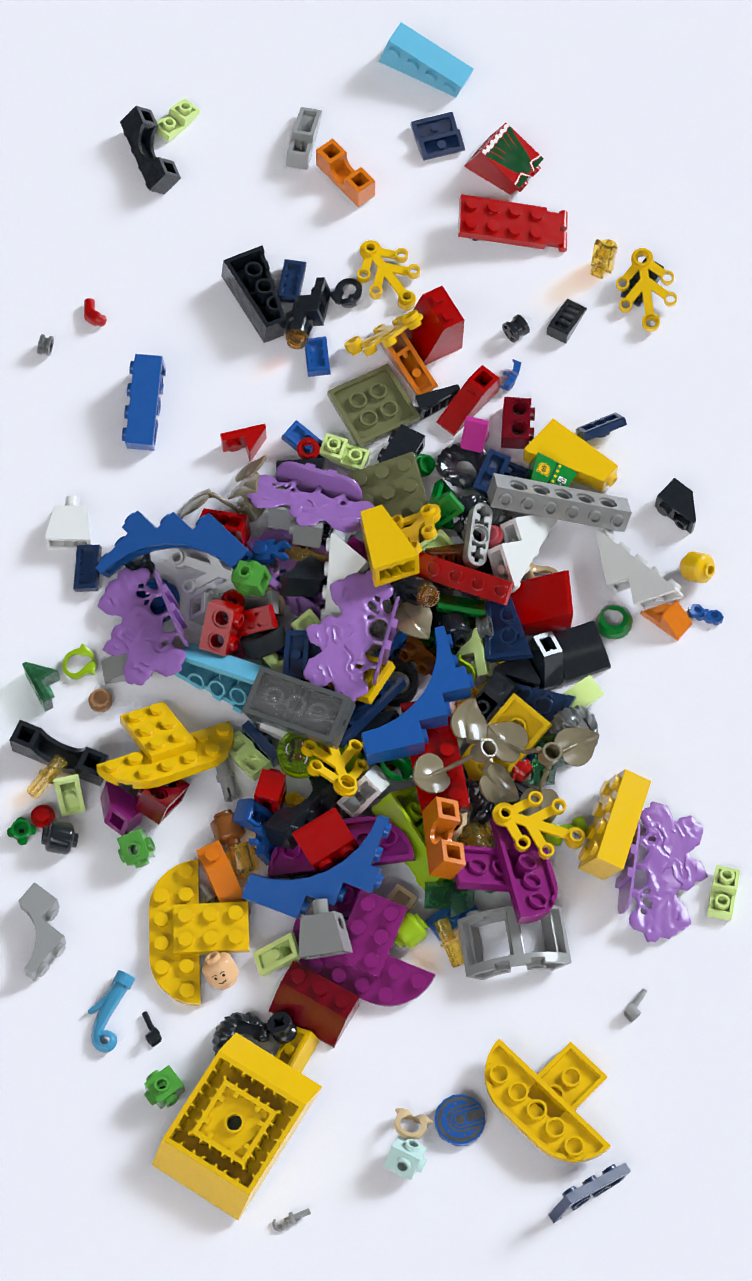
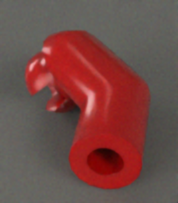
M85 299V321L93 326L103 327L107 322L106 316L101 315L100 312L95 310L94 299Z

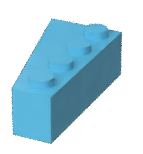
M400 22L388 40L379 60L380 63L457 98L474 68Z
M190 642V647L185 646L182 649L187 655L181 664L182 670L176 673L175 676L199 690L205 689L209 691L214 699L219 702L221 700L226 701L233 706V710L241 714L261 665L231 655L222 656L199 649L198 644Z

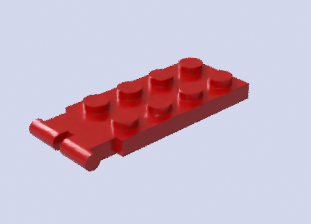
M461 194L459 198L458 237L543 250L548 246L558 248L559 252L567 251L566 230L568 229V212L566 210H561L559 213L549 212L547 207Z
M416 701L401 703V712L407 711ZM448 716L447 726L426 730L429 743L425 744V753L410 756L412 769L416 760L426 753L437 755L442 760L444 767L461 759L457 737L453 734L450 726L451 716ZM462 764L446 772L450 778V785L443 792L437 794L427 793L416 785L421 816L422 811L436 796L458 801L459 810L470 808Z

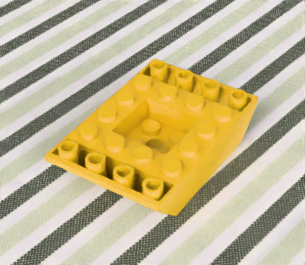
M235 1033L218 1051L164 1135L152 1166L239 1221L323 1087L243 1036ZM232 1116H239L242 1120L241 1127L237 1130L228 1128L227 1123Z

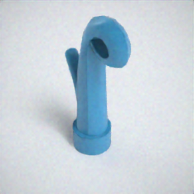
M117 970L112 980L113 983L105 995L88 1010L89 1014L99 1010L92 1028L91 1039L96 1050L103 1053L112 1051L117 1045L115 1033L104 1029L127 990L131 989L136 980L133 976L121 970ZM109 1037L110 1041L107 1044H102L101 1039Z

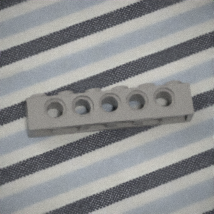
M493 473L487 491L490 507L620 532H625L632 514L627 498Z

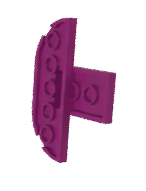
M490 818L489 822L497 848L464 846L466 865L454 877L457 889L509 892L518 924H529L544 918L551 911L558 895L557 881L550 859L545 860L539 856L538 848L524 826L516 824L521 834L529 837L531 844L527 851L519 852L516 850L515 842L507 828L497 825ZM518 841L520 846H527L525 841ZM543 848L542 851L548 854L547 848Z
M366 816L343 820L360 846L370 833L377 817ZM392 824L388 838H383L380 845L381 848H384L379 862L374 861V866L416 861L409 839L403 831ZM299 844L293 850L280 846L278 848L275 847L268 866V877L270 878L317 873ZM343 857L340 858L339 860H337L336 862H334V865H333L331 868H333V867H335L336 865L340 864L341 862H343V861H344L345 859H347L348 857H346V858H343ZM328 870L319 871L318 874L326 872ZM345 883L344 887L347 888V892L343 902L338 901V904L335 906L328 904L329 912L342 913L343 918L348 920L361 889Z
M362 889L346 923L353 953L311 960L300 958L299 960L301 965L359 996L361 1000L384 1007L400 1006L417 999L430 987L436 976L434 973L389 955L408 907ZM298 918L295 920L293 933L299 948L300 919Z

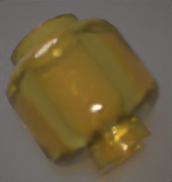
M472 822L462 829V833L456 842L463 843L464 846L492 847L493 833L487 825Z
M248 842L229 846L230 850L225 854L235 875L239 876V880L248 878L253 871L259 869L260 862L255 854V846L249 845Z

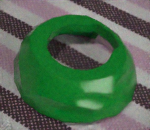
M612 604L600 611L595 624L601 636L608 639H620L630 632L633 618L627 608ZM609 609L618 611L623 615V621L619 625H609L603 617L604 613Z
M407 757L380 763L383 773L393 781L403 782L412 778L411 760ZM387 764L397 767L401 772V776L392 772L387 767Z

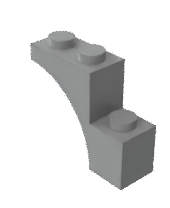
M280 486V487H277L276 489H277V490H285V487H284V486ZM282 505L275 508H265L264 517L268 518L267 527L289 530V534L293 535L292 544L315 548L321 547L325 521H320L313 526H298L295 521L296 518L292 517L288 512L291 508L290 506Z
M270 590L265 592L264 597L255 595L243 596V611L272 604L275 616L279 614V592ZM204 591L191 598L189 621L203 625L208 602L216 599L221 600L222 596ZM223 612V618L228 622L227 614Z
M34 882L18 900L20 908L30 917L36 930L35 948L29 962L24 967L26 975L33 981L47 973L51 961L63 954L67 944L65 936L47 923L48 920L50 922L54 920L59 913L58 899Z

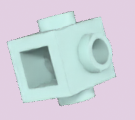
M398 1135L390 1148L383 1167L395 1172L399 1177L412 1180L416 1172L421 1173L426 1165L427 1159L424 1158L427 1147L414 1139H405Z

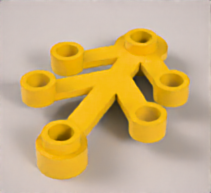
M373 240L363 242L359 249L363 263L362 267L357 271V280L360 283L369 282L370 267L373 262L377 267L374 283L369 288L370 298L377 300L382 297V285L385 277L398 295L399 308L404 311L412 310L416 303L415 294L406 290L394 274L417 279L420 276V267L417 264H410L406 267L386 263L382 259H395L398 263H405L408 260V251L405 248H398L394 251L381 248L380 244ZM399 254H404L405 256H404V257H399L398 255H399ZM411 270H416L417 272H416V273H411L410 271H411ZM361 274H366L367 276H366V277H361L360 275H361ZM378 290L379 293L375 294L372 291Z
M638 248L631 255L632 265L623 276L616 280V288L624 292L628 290L629 281L638 271L640 274V280L628 295L619 301V310L623 313L630 312L632 303L642 292L645 315L642 318V327L647 332H655L660 326V318L654 313L651 291L661 297L667 307L676 305L677 295L674 292L667 291L649 278L648 270L661 277V283L665 286H669L674 282V274L655 263L650 250ZM645 257L646 261L641 263L638 261V258ZM669 275L672 279L665 281L663 277ZM620 281H625L627 285L625 287H621L618 283ZM671 296L675 300L673 302H668L666 298ZM627 302L630 306L628 308H623L621 305L622 303ZM653 321L655 325L653 327H649L647 325V322Z
M412 310L404 316L400 315L392 320L393 325L380 324L373 329L375 335L361 340L359 336H354L343 345L352 356L362 351L366 357L371 356L377 352L376 345L382 342L385 348H389L397 342L395 337L407 328L413 330L420 326L423 315L418 313L417 310Z
M426 504L416 514L405 518L402 515L392 517L418 554L422 551L419 530L421 529L425 540L435 538L437 535L435 523L441 518V509L437 504Z
M356 739L349 741L342 755L339 748L336 750L328 747L329 753H327L312 740L304 741L301 747V752L305 756L311 757L314 755L335 770L334 773L324 767L321 761L313 759L307 767L308 773L312 776L321 775L333 783L334 790L344 797H351L356 793L358 788L357 779L359 776L365 775L369 768L366 760L357 759L352 767V771L349 774L346 773L345 766L353 756H358L363 748L362 743Z
M538 791L530 792L526 799L514 805L503 802L497 804L493 809L492 818L494 822L501 827L507 828L515 842L514 846L519 852L527 851L531 841L529 837L521 834L516 824L527 829L538 848L539 856L545 860L550 859L554 854V846L545 841L541 832L564 839L565 844L571 849H578L585 842L586 835L578 827L566 829L544 822V820L554 815L564 813L567 805L561 798L555 799L550 806L530 816L519 813L530 807L537 808L541 805L543 796ZM531 797H537L539 802H533ZM560 804L562 809L558 810L554 805ZM501 811H507L509 816H502ZM572 834H578L580 839H574ZM518 841H525L527 846H520ZM548 848L550 854H545L542 849Z

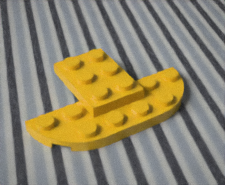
M164 701L120 715V724L141 750L97 764V773L104 780L118 786L119 783L133 785V789L154 788L214 768L228 758L229 751L234 747L233 727L229 721L189 733Z
M190 860L168 870L158 880L152 891L149 902V960L154 979L165 993L182 1004L201 1006L200 955L210 954L214 951L219 953L250 952L248 901L199 904V861Z
M500 1038L494 1043L488 1054L484 1071L487 1093L495 1107L540 1151L559 1161L581 1163L593 1160L611 1148V1145L576 1112L607 1080L608 1076L571 1041L538 1074Z

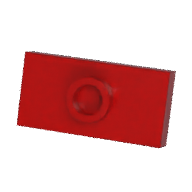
M268 604L243 611L244 621L239 628L237 637L278 627L273 605Z

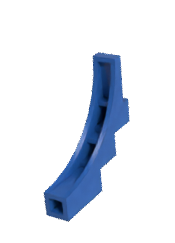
M137 510L135 513L129 514L124 521L122 528L127 534L115 542V547L99 559V564L95 568L109 579L122 566L137 557L154 551L172 548L192 549L207 553L223 561L232 569L237 567L239 560L248 562L254 555L210 513L200 517L195 524L196 527L192 529L179 515L172 512L161 519L160 525L157 528L143 513Z
M444 626L435 628L436 663L432 677L422 695L398 718L379 728L361 733L367 765L425 753V744L429 743L426 730L448 725V716L452 715L449 702L471 698V688H474L472 674H467L465 666L459 667L457 656L452 655L450 649L453 648L451 634H446Z
M378 815L370 833L359 848L343 862L328 871L299 879H276L252 873L249 875L241 898L298 919L301 918L302 914L306 915L311 903V901L307 900L308 896L315 899H327L328 904L335 906L338 904V901L343 902L347 892V888L344 887L345 883L370 893L374 892L375 888L380 889L384 875L381 874L382 868L373 864L374 861L379 862L384 849L380 847L383 838L387 839L392 828V824H389L390 818Z

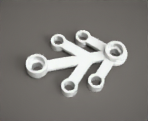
M176 549L171 552L169 562L176 569L181 570L190 567L206 573L195 580L186 579L182 583V590L187 594L192 595L196 593L197 589L219 578L226 579L227 581L215 588L207 586L203 589V592L213 590V594L222 595L231 589L236 590L231 582L233 569L231 568V571L224 569L219 559L207 554L211 563L209 564L189 557L182 549ZM180 554V560L175 562V557ZM192 583V589L187 590L188 584Z

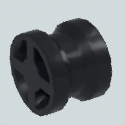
M519 314L515 315L512 321H506L502 324L504 334L513 343L517 342L520 336H526L530 333L528 323Z
M277 1012L269 1017L267 1028L277 1043L287 1044L296 1037L297 1028L292 1022L290 1015L286 1012Z

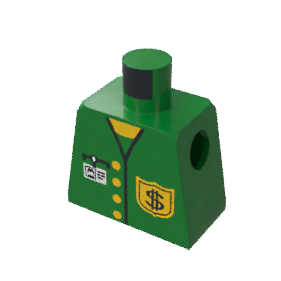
M538 452L530 462L526 479L568 487L577 475V472Z

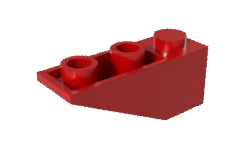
M481 365L467 379L436 423L452 436H455L464 427L466 415L474 417L497 394L500 378L484 365Z

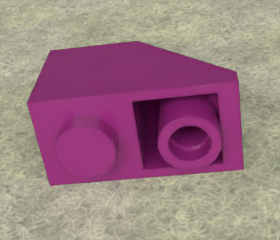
M106 781L100 796L104 823L123 836L137 827L144 815L135 810L138 799L119 785L117 786Z

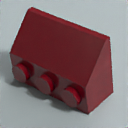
M293 961L279 984L268 1012L272 1014L286 1012L290 1015L295 1026L312 1031L320 1041L335 1048L359 1007L360 997Z

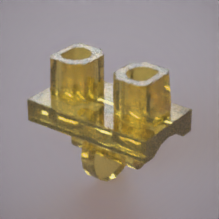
M596 239L591 260V266L593 267L590 274L592 276L603 279L606 272L612 273L618 250L615 241Z

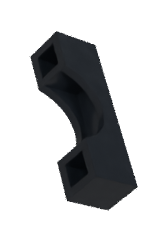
M136 105L120 121L123 134L128 140L131 147L130 150L137 161L138 169L143 175L146 187L149 191L165 195L181 179V176L174 161L156 157L153 144L159 126L152 110Z
M21 719L19 720L9 739L13 752L67 774H78L80 779L101 787L104 779L97 773V764L108 761L109 755L87 746L84 748L68 746L52 738L42 728Z
M322 762L324 767L335 773L334 768ZM310 775L308 779L313 789L308 798L292 808L277 810L263 825L270 843L293 850L298 843L292 833L331 810L343 797L334 790L333 783L321 775Z

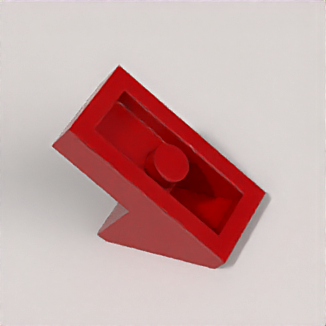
M265 423L220 433L222 451L236 452L241 448H246L249 462L253 460L267 439Z

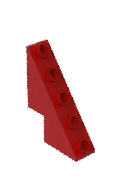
M422 552L419 553V573L414 575L506 606L514 586V582Z

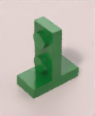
M442 478L434 483L428 504H437L441 509V518L435 523V529L463 513L465 507Z

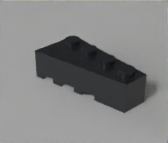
M263 245L223 260L221 277L263 343L284 336L286 317L280 298L276 293V285L269 271L270 267L264 255Z

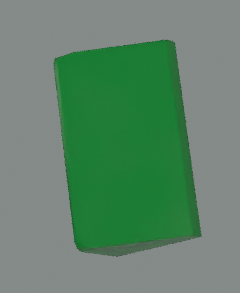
M440 593L437 598L436 610L444 613L458 612L468 617H481L482 619L485 615V601Z

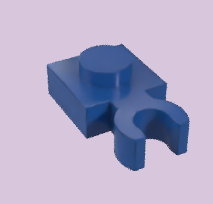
M275 539L255 540L251 551L254 556L250 560L257 561L261 565L274 564L275 558L286 561L289 559V556L283 551L291 549L292 546L285 540L277 542Z
M253 827L252 830L255 832L256 838H248V843L251 846H257L255 854L269 866L271 855L275 847L278 848V846L270 843L264 828Z

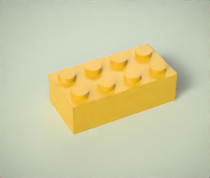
M625 769L603 782L599 791L601 794L600 801L595 805L592 812L594 816L593 823L589 825L585 834L587 838L586 844L578 855V860H580L579 870L605 880L624 869L651 784L650 780Z

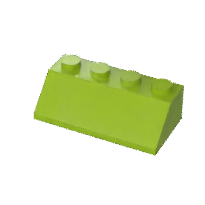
M416 786L390 792L371 810L376 817L378 815L389 817L390 822L405 833L413 847L416 861L404 863L414 874L416 882L426 891L434 885L438 886L445 878L429 876L423 817L421 816L420 805L414 793L416 792L417 794Z

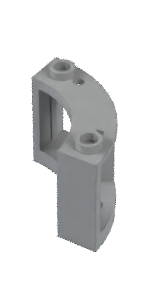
M553 905L551 911L544 918L540 919L546 952L525 953L521 927L517 923L513 906L482 912L479 910L470 911L466 914V917L457 920L465 972L468 978L485 980L497 975L511 973V967L526 966L527 970L554 971L572 963L562 906ZM505 921L510 955L484 961L479 927Z

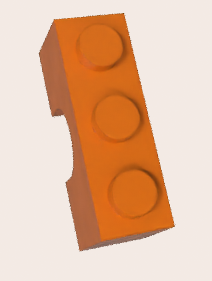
M333 138L316 149L317 167L358 208L375 196V180L362 167L354 170L348 162L347 152Z
M436 796L422 811L429 876L452 880L466 865L463 843L452 841L454 829L461 822L459 805L456 800Z

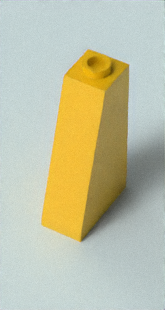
M554 418L524 448L523 461L530 464L531 460L539 452L577 472L573 481L603 492L607 486L612 487L618 479L617 464Z
M383 505L360 511L361 532L373 585L378 587L418 574V552Z

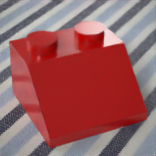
M335 807L292 833L317 873L328 870L334 865V862L342 857H349L359 847Z

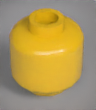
M691 551L681 559L679 569L685 580L704 584L714 575L715 563L709 554Z

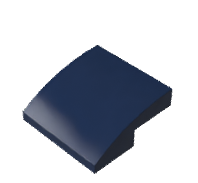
M453 111L411 121L412 133L423 161L466 150L460 129L457 128Z
M489 449L472 489L488 499L487 491L493 473L526 479L528 468L511 462V457Z
M286 630L283 674L302 681H309L303 676L308 660L322 652L319 646L310 643L306 630Z

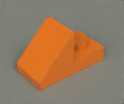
M677 600L672 604L665 603L640 612L643 617L677 641L680 640L693 623Z

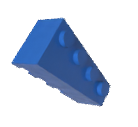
M135 354L134 361H130L129 374H132V383L127 385V397H130L129 405H125L124 419H127V427L122 429V441H125L127 449L155 451L158 432V419H156V416H159L161 411V397H159V394H163V376H166V366L163 356Z

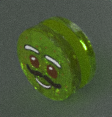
M287 733L280 740L277 747L279 767L286 775L292 778L304 779L312 776L307 771L310 761L317 759L322 762V760L314 755L311 757L305 756L301 752L304 741L308 739ZM316 743L317 746L322 749V745L319 744V743Z

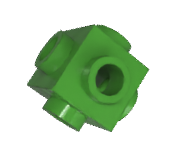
M239 560L237 567L232 571L231 582L241 595L264 597L272 576L266 566L261 565L257 561L249 560L246 562Z
M138 829L116 838L120 849H118L119 857L123 863L126 862L127 866L135 865L136 869L150 864L149 859L155 857L153 852L156 850L155 844L150 836L147 837L145 829Z
M167 1065L161 1071H153L147 1076L144 1083L146 1090L144 1096L152 1106L157 1104L160 1110L165 1106L167 1108L173 1106L180 1099L179 1096L185 1092L184 1083L170 1065Z

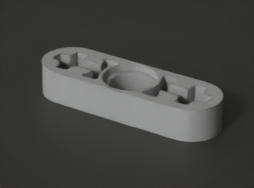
M486 503L476 504L468 513L462 560L466 567L474 570L485 564L487 560L493 512ZM479 510L481 511V515L484 516V518H482L481 520L480 514L477 513ZM474 530L479 531L481 533V542L474 539ZM474 552H475V558L478 559V561H476V562L474 561V560H475L474 557L471 556Z

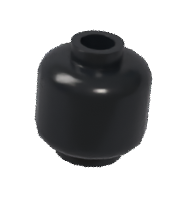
M447 613L438 624V627H445L446 634H451L453 648L465 645L472 637L471 626L467 617L462 613Z
M52 820L43 827L41 844L44 845L47 852L66 855L72 847L76 848L79 834L74 833L73 824Z

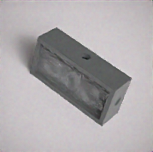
M260 666L242 712L251 720L338 750L356 704L349 696Z

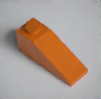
M404 331L395 337L397 342L389 348H385L382 342H380L390 361L416 395L430 392L438 387V384Z
M219 840L197 849V860L213 893L216 895L218 903L246 901V899L241 898L243 892Z

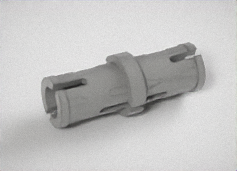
M227 758L215 767L217 771L216 780L221 785L224 801L232 802L231 796L234 800H237L239 794L234 782L235 773L231 770Z

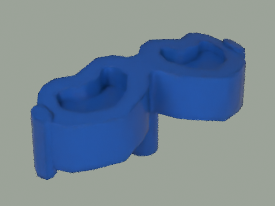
M512 359V372L504 370L503 375L508 376V379L499 388L510 391L519 376L520 361Z
M700 604L689 605L687 610L690 618H695L698 621L704 620L707 624L715 626L722 624L724 619L720 611H709V609H704Z

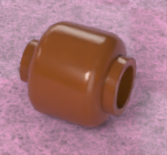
M231 809L215 814L213 816L214 820L210 823L215 841L219 840L220 844L226 845L227 848L239 845L241 843L240 839L246 834L245 828L233 821L234 812Z

